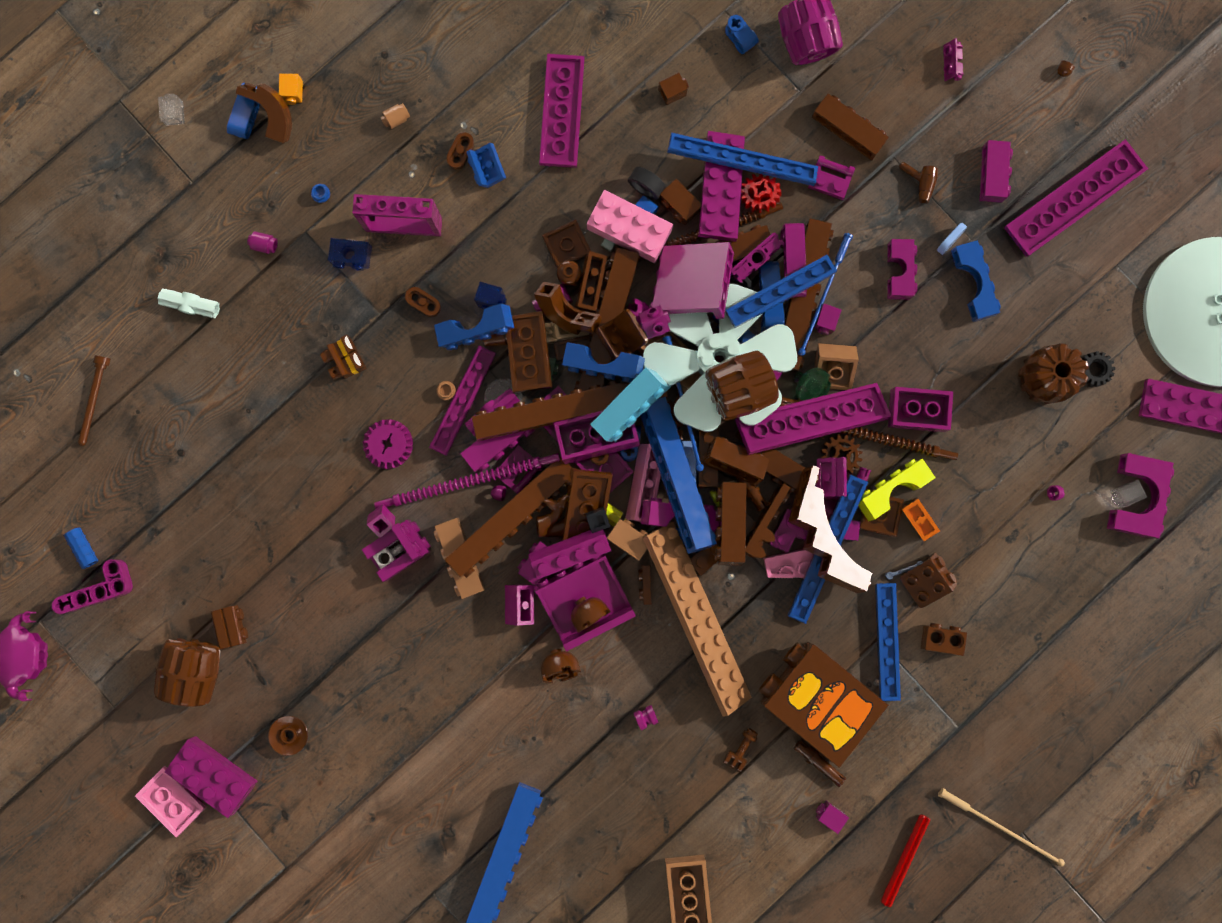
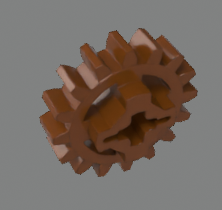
M840 435L836 436V440L833 437L829 438L830 444L825 442L823 445L826 449L820 450L824 454L821 458H829L830 449L833 451L831 458H837L840 453L848 451L843 457L846 458L847 471L850 474L854 473L853 468H859L857 462L863 460L858 457V455L863 453V451L857 450L860 444L854 445L855 439L853 438L849 441L848 435H845L843 439H841ZM839 443H844V444L848 445L849 447H848V448L842 447L841 444H839ZM853 453V461L851 463L850 457Z

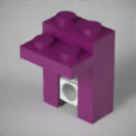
M407 519L401 524H395L391 527L392 530L362 549L367 559H371L378 569L376 573L382 582L388 581L431 552L429 549L431 547L430 543L425 537L422 538L418 533L420 528L415 521L411 522V520ZM398 541L401 542V545L397 544V546H394V548L389 549V547H391ZM405 548L407 552L396 559L395 556L402 553ZM383 553H387L390 557L389 562L386 564L381 561Z

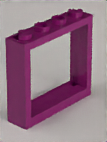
M354 194L352 214L366 232L441 236L442 217L433 199ZM423 202H429V208L423 207ZM370 217H375V221H370Z

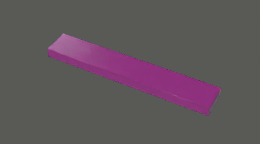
M480 345L478 346L429 446L430 449L445 456L448 455L495 359L496 353Z

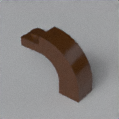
M250 83L237 86L236 94L258 102L266 110L268 127L265 137L281 143L289 141L292 119L289 108L281 95L265 84L257 85V89L255 85Z
M543 282L534 293L536 301L546 317L569 333L578 335L581 331L593 333L602 320L600 314L581 311L573 307L565 299L560 284Z

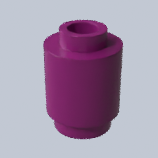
M254 231L248 236L247 245L250 246V250L270 254L275 253L278 240L273 235Z

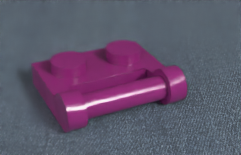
M819 155L816 166H818L816 184L814 186L809 185L808 188L844 200L855 167H847ZM823 166L846 174L845 179L821 171V167Z
M518 445L501 466L506 468L507 465L512 466V463L516 465L517 462L522 463L523 460L525 462L528 459L533 460V457ZM542 465V468L539 469L534 467L533 470H529L517 486L512 482L520 472H517L516 475L512 473L511 476L509 474L506 477L501 476L500 480L518 494L527 486L539 470L542 471L544 469V466Z

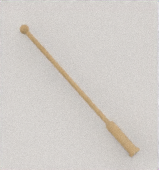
M941 788L938 796L940 798L946 799L966 812H972L1055 861L1059 867L1064 866L1065 862L1063 859H1057L971 808L970 804L946 791V789Z

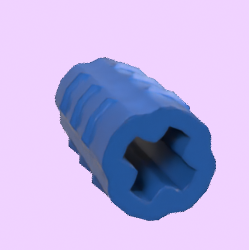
M80 527L72 529L63 535L82 569H86L99 561Z

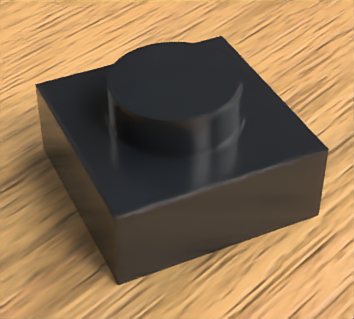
M604 507L585 513L592 533L610 527Z

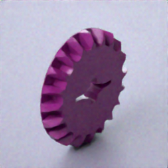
M388 419L375 422L364 434L363 450L372 464L379 468L392 469L399 467L411 455L413 449L411 433L406 426L398 421ZM391 439L390 443L393 444L392 447H387V449H384L385 445L383 444V441Z

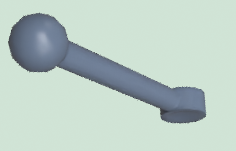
M918 561L915 565L893 573L887 572L885 577L889 580L893 579L894 576L907 572L923 562Z

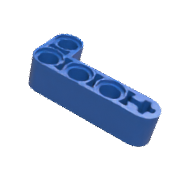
M778 261L765 262L758 268L760 291L781 280ZM783 303L762 314L761 333L777 324L784 325Z

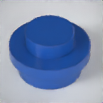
M317 184L312 188L311 196L314 201L324 203L330 197V190L324 184Z

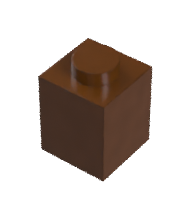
M680 73L659 82L658 90L666 105L687 95V88H689L687 80L684 77L682 78Z

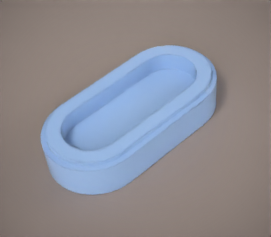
M960 223L941 243L937 251L943 255L963 234L967 226Z

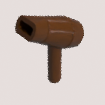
M905 162L900 163L899 167L901 170L919 181V202L928 204L937 182L938 168L926 165L923 166L920 173Z

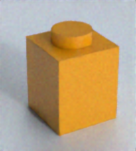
M279 74V94L286 104L295 105L296 103H302L303 81L299 74Z

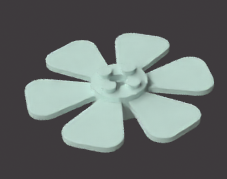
M729 284L725 311L758 292L740 285ZM707 313L668 314L671 320L668 323L670 331L698 346V351L654 342L649 344L643 352V358H645L644 367L656 371L670 387L699 371L702 376L676 402L674 415L679 422L704 432L714 431L721 423V415L716 410V403H713L711 400L712 393L707 388V380L705 378L706 371L710 367L719 364L715 360L716 356L721 355L727 360L741 354L760 351L769 361L773 371L777 372L791 371L797 363L794 335L788 326L777 324L742 344L738 342V339L761 315L734 328L725 313L724 319H719V333L713 334ZM780 391L776 403L755 413L739 417L740 421L749 426L763 421L780 406L782 401Z

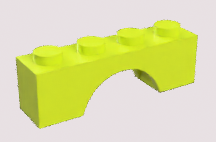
M923 459L909 461L905 464L906 468L904 470H896L890 474L891 479L888 481L883 479L875 485L876 489L872 492L867 490L863 493L858 506L868 521L875 520L890 509L889 497L891 491L897 485L906 486L914 491L935 479V476Z

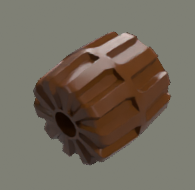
M1059 343L1044 346L1034 351L1024 360L1025 365L1019 369L1018 373L1022 383L1020 388L1022 392L1026 391L1030 396L1029 399L1034 402L1042 401L1045 404L1063 402L1079 393V389L1086 385L1088 376L1085 374V370L1089 369L1088 362L1081 359L1082 352L1080 350H1071L1068 348V344Z
M752 351L731 357L710 367L706 371L705 378L707 380V388L712 393L711 400L713 403H716V410L723 420L728 421L755 413L776 403L779 398L778 384L773 369L765 355L760 351Z
M183 638L166 640L156 668L155 698L165 703L179 706L196 707L208 704L211 701L218 678L220 648L212 643L199 642L196 639H191L190 641Z

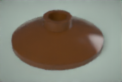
M281 717L270 727L269 743L281 755L290 756L297 754L307 743V727L297 717ZM288 731H291L293 733L292 738H289L287 736Z

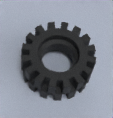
M1091 352L1081 357L1082 360L1088 362V366L1092 362H1096L1102 368L1101 374L1097 377L1091 375L1089 369L1085 370V374L1088 376L1086 383L1088 387L1104 385L1111 381V377L1115 374L1112 372L1115 370V367H1112L1114 361H1110L1111 357L1109 355L1105 356L1106 353Z

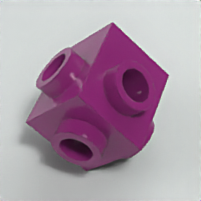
M661 305L651 307L647 311L639 313L648 339L661 336L670 331L668 323L671 322L667 311L663 312Z

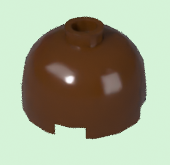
M583 596L575 602L576 606L571 612V622L577 633H579L611 611L601 599L597 597L586 599Z
M562 649L552 650L551 654L544 658L541 665V675L545 683H553L552 679H561L562 682L577 677L578 672H581L577 658L572 653L562 651Z

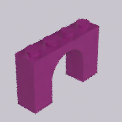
M1131 453L1121 454L1117 473L1143 480L1151 491V501L1147 509L1139 514L1118 509L1110 510L1107 529L1151 539L1160 538L1164 531L1163 519L1167 513V498L1171 493L1169 486L1174 476V463Z

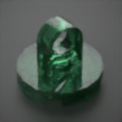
M813 368L806 373L797 371L793 379L798 383L796 387L797 398L800 401H805L827 395L831 387V382H829L830 375L821 368Z

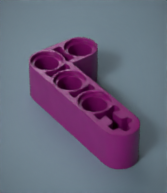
M804 223L783 224L781 228L780 240L785 244L783 246L784 277L806 266ZM807 289L793 297H806Z
M120 559L106 561L102 567L105 582L55 598L52 602L53 611L57 614L72 613L129 594L132 591L133 584L127 564ZM114 564L118 566L116 573L112 570ZM119 582L123 584L122 591L118 589ZM101 588L104 589L105 593L103 597L99 594ZM83 594L86 597V601L84 604L81 601V596ZM66 602L72 603L63 607V604H65Z

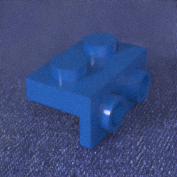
M488 143L476 151H467L468 163L473 168L474 179L479 186L489 188L506 179L493 143Z

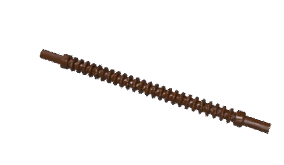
M777 203L775 208L770 206L769 212L762 209V213H759V209H756L754 212H747L746 215L742 213L741 217L739 216V226H742V223L746 225L748 221L752 223V220L757 221V218L763 219L768 214L782 210V203ZM697 229L695 233L691 231V234L686 233V236L681 235V238L676 237L675 240L671 238L670 242L667 240L664 246L691 244L692 241L696 242L697 239L701 241V238L704 237H698L699 230ZM639 256L638 262H641V259H643V260H646V259L643 258V257H641V256ZM612 263L606 264V272L611 270Z
M859 427V429L853 428L841 431L842 435L844 433L848 436L851 434L852 437L856 435L857 438L862 437L863 440L867 438L868 441L872 439L873 442L878 441L879 444L883 442L884 445L888 443L889 446L894 445L895 448L899 446V449L904 447L905 450H915V453L920 451V454H923L925 452V455L930 454L931 457L935 458L938 456L957 460L958 453L940 449L936 445L931 447L928 444L926 446L925 443L920 444V441L915 443V440H912L910 442L909 439L905 440L904 437L899 439V436H896L894 438V435L889 436L888 433L883 435V432L878 434V431H868L867 428L862 430V427Z

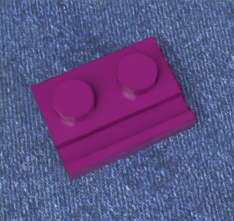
M846 458L817 459V467L820 468L817 487L824 490V498L847 497Z

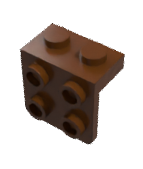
M626 309L614 319L595 329L613 361L621 352L631 354L648 343L645 331L641 329L636 316L629 309Z
M936 552L928 556L925 562L907 571L900 577L901 582L920 608H924L953 592L957 586L954 574L949 573L945 567L944 560Z

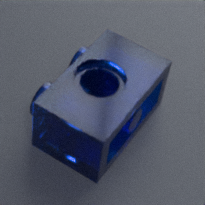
M331 238L328 261L333 267L344 269L345 266L352 267V269L363 271L364 268L369 269L372 246L369 242ZM348 252H354V256L351 259H346Z
M479 282L474 299L478 308L485 309L498 304L506 305L507 303L506 295L501 287Z

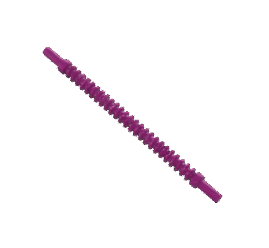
M559 453L542 458L537 456L533 460L528 459L527 462L523 460L522 463L517 462L516 465L512 463V466L507 465L506 468L501 466V469L497 467L496 470L491 469L490 472L486 470L485 473L480 472L479 475L475 473V476L470 474V477L465 476L464 479L460 477L459 480L454 479L453 482L449 480V483L444 481L443 484L438 483V486L433 484V487L428 486L427 489L423 487L422 490L419 488L417 491L412 490V493L407 491V494H396L392 498L375 502L374 505L375 508L382 504L386 507L392 505L400 506L402 503L407 504V501L411 503L412 500L417 501L418 498L422 500L423 497H433V494L438 496V493L443 494L444 491L448 493L449 490L454 491L455 488L459 490V487L464 489L465 486L470 487V484L474 486L475 483L480 484L481 481L485 483V480L490 482L491 479L496 480V477L501 479V476L506 477L507 474L509 476L512 473L516 475L517 472L522 473L523 470L527 472L528 469L533 470L534 467L539 469L542 468V465L560 461Z

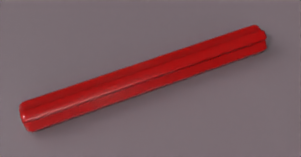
M919 815L883 894L881 903L887 907L892 906L930 823V818L925 815Z

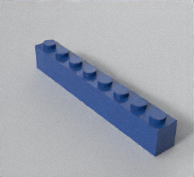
M666 397L658 398L640 416L687 553L690 554L708 549L717 544L716 536L711 529L709 516L703 506L702 496L698 492L696 479L690 469L689 459L685 455L683 442L678 435L677 424L671 415V407L667 403Z
M519 782L466 923H492V920H497L500 909H497L499 902H504L507 890H504L506 883H511L515 873L511 871L514 864L518 865L522 854L518 851L521 845L525 846L529 834H526L528 826L532 827L536 817L532 814L535 807L539 809L542 802L541 790Z

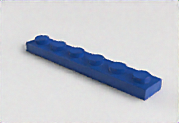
M825 255L726 309L725 313L734 328H737L834 275L837 270L828 255Z
M876 583L879 696L883 701H901L896 583Z

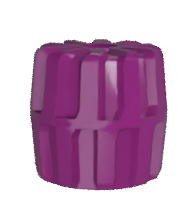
M794 0L789 5H785L780 9L778 19L781 34L793 64H810L825 59L842 48L843 42L839 22L831 0Z

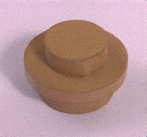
M443 381L437 386L436 392L442 400H450L454 397L456 388L451 382Z

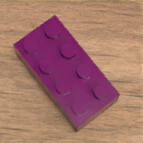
M603 411L555 422V431L564 464L640 446L635 423L629 428L627 427L617 441L608 442L590 425Z
M196 736L185 742L165 770L167 775L227 818L236 813L258 782Z

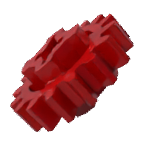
M752 174V179L746 178V184L742 183L741 202L745 203L746 209L751 206L752 212L759 209V213H762V209L769 212L770 206L772 208L776 207V203L780 202L781 189L780 183H776L775 177L769 179L770 176L767 175L763 177L762 174H759V177H756Z

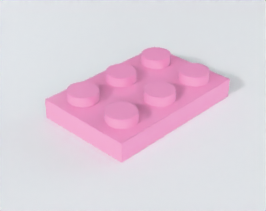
M164 766L135 797L175 837H178L201 814L206 806L191 791L165 773L167 767Z

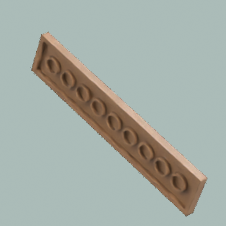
M669 522L667 527H660L642 538L722 716H728L752 697L674 522Z

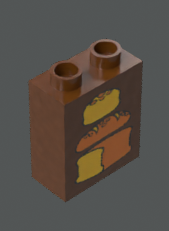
M797 642L783 658V661L789 666L782 675L778 677L772 673L760 686L758 691L764 695L760 703L840 768L889 705L816 645L807 642L803 647Z

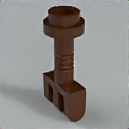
M751 728L744 730L742 733L745 738L736 753L729 750L723 761L727 765L730 759H733L730 764L731 768H734L737 762L740 763L737 767L738 772H741L747 763V760L742 756L751 741L756 742L758 739V733Z

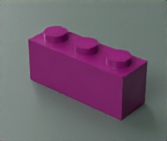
M988 140L983 145L980 201L1002 203L1010 196L1011 186L1009 185V178L1012 174L1010 160L1013 156L1011 142Z

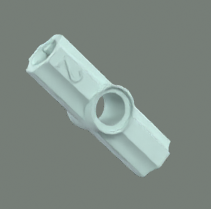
M162 288L158 295L159 305L178 309V311L186 314H198L209 318H216L219 314L220 303L200 298V296L192 293H179Z

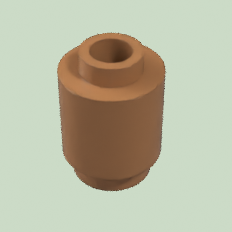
M402 103L383 111V116L380 118L386 128L390 127V129H393L406 122L410 115Z

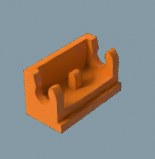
M918 498L903 506V512L923 541L940 532Z

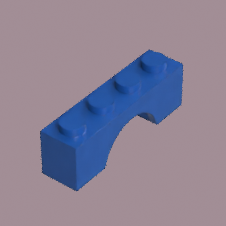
M978 240L956 246L951 250L956 269L969 272L977 284L976 295L967 304L972 321L976 322L996 316L1000 313L1001 306L994 294V283L990 281L988 275L989 266L984 262L983 247L979 245Z
M498 304L485 308L481 321L472 329L467 330L460 321L455 320L444 321L435 324L434 327L439 347L454 350L461 344H474V340L490 339L491 335L496 333L497 335L506 334L509 329L514 328L510 306Z
M567 342L562 365L567 367L570 372L579 373V370L586 371V375L597 377L598 373L603 374V378L615 380V377L622 378L623 382L631 383L643 371L645 358L640 355L621 352L613 362L598 364L592 356L591 348Z

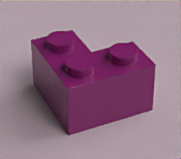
M789 509L784 510L773 532L775 542H768V545L784 553H788L795 537L805 542L808 532L788 522L791 513Z

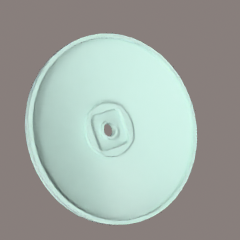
M1210 237L1193 241L1167 256L1151 276L1143 302L1145 329L1157 355L1178 375L1194 383L1210 387H1222V237Z

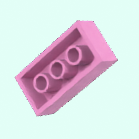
M606 190L603 191L587 222V230L629 251L639 253V256L653 263L656 262L673 227L672 223Z

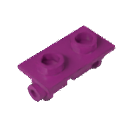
M957 38L943 45L944 81L953 77L955 81H959L964 75L963 63L958 62V60H963V45H961V42H957Z

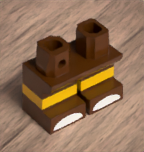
M347 334L337 342L327 345L328 349L320 354L325 364L333 360L335 361L336 366L328 369L334 380L341 377L348 378L367 369L351 337Z

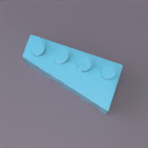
M645 368L590 425L606 441L615 442L623 435L622 432L627 427L632 426L637 418L647 411L670 386L656 371Z

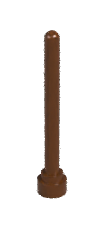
M94 356L93 363H95L94 367H96L78 440L80 446L86 445L103 371L109 366L110 358Z

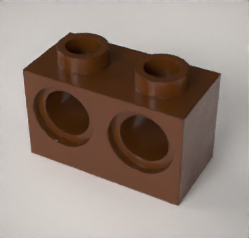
M930 623V626L923 627L921 649L964 656L967 633L961 632L960 627L949 626V629H943L942 624ZM933 632L938 634L936 642L931 641V634ZM955 635L957 643L952 646L950 638Z

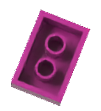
M906 387L892 388L890 390L889 402L891 417L888 419V427L936 432L951 430L953 391Z

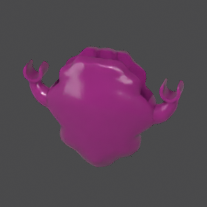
M26 611L16 615L0 633V684L5 687L6 693L10 697L20 701H32V699L26 697V693L33 690L24 689L19 692L18 687L22 686L28 679H36L42 670L47 667L48 644L42 640L38 633H30L25 627L21 626L22 622H36L30 620V615L36 614L34 611Z

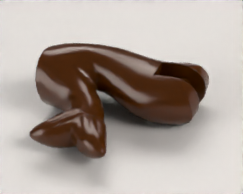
M568 495L562 496L557 501L554 499L543 501L551 509V513L536 516L538 537L563 536L565 517L560 518L567 506Z

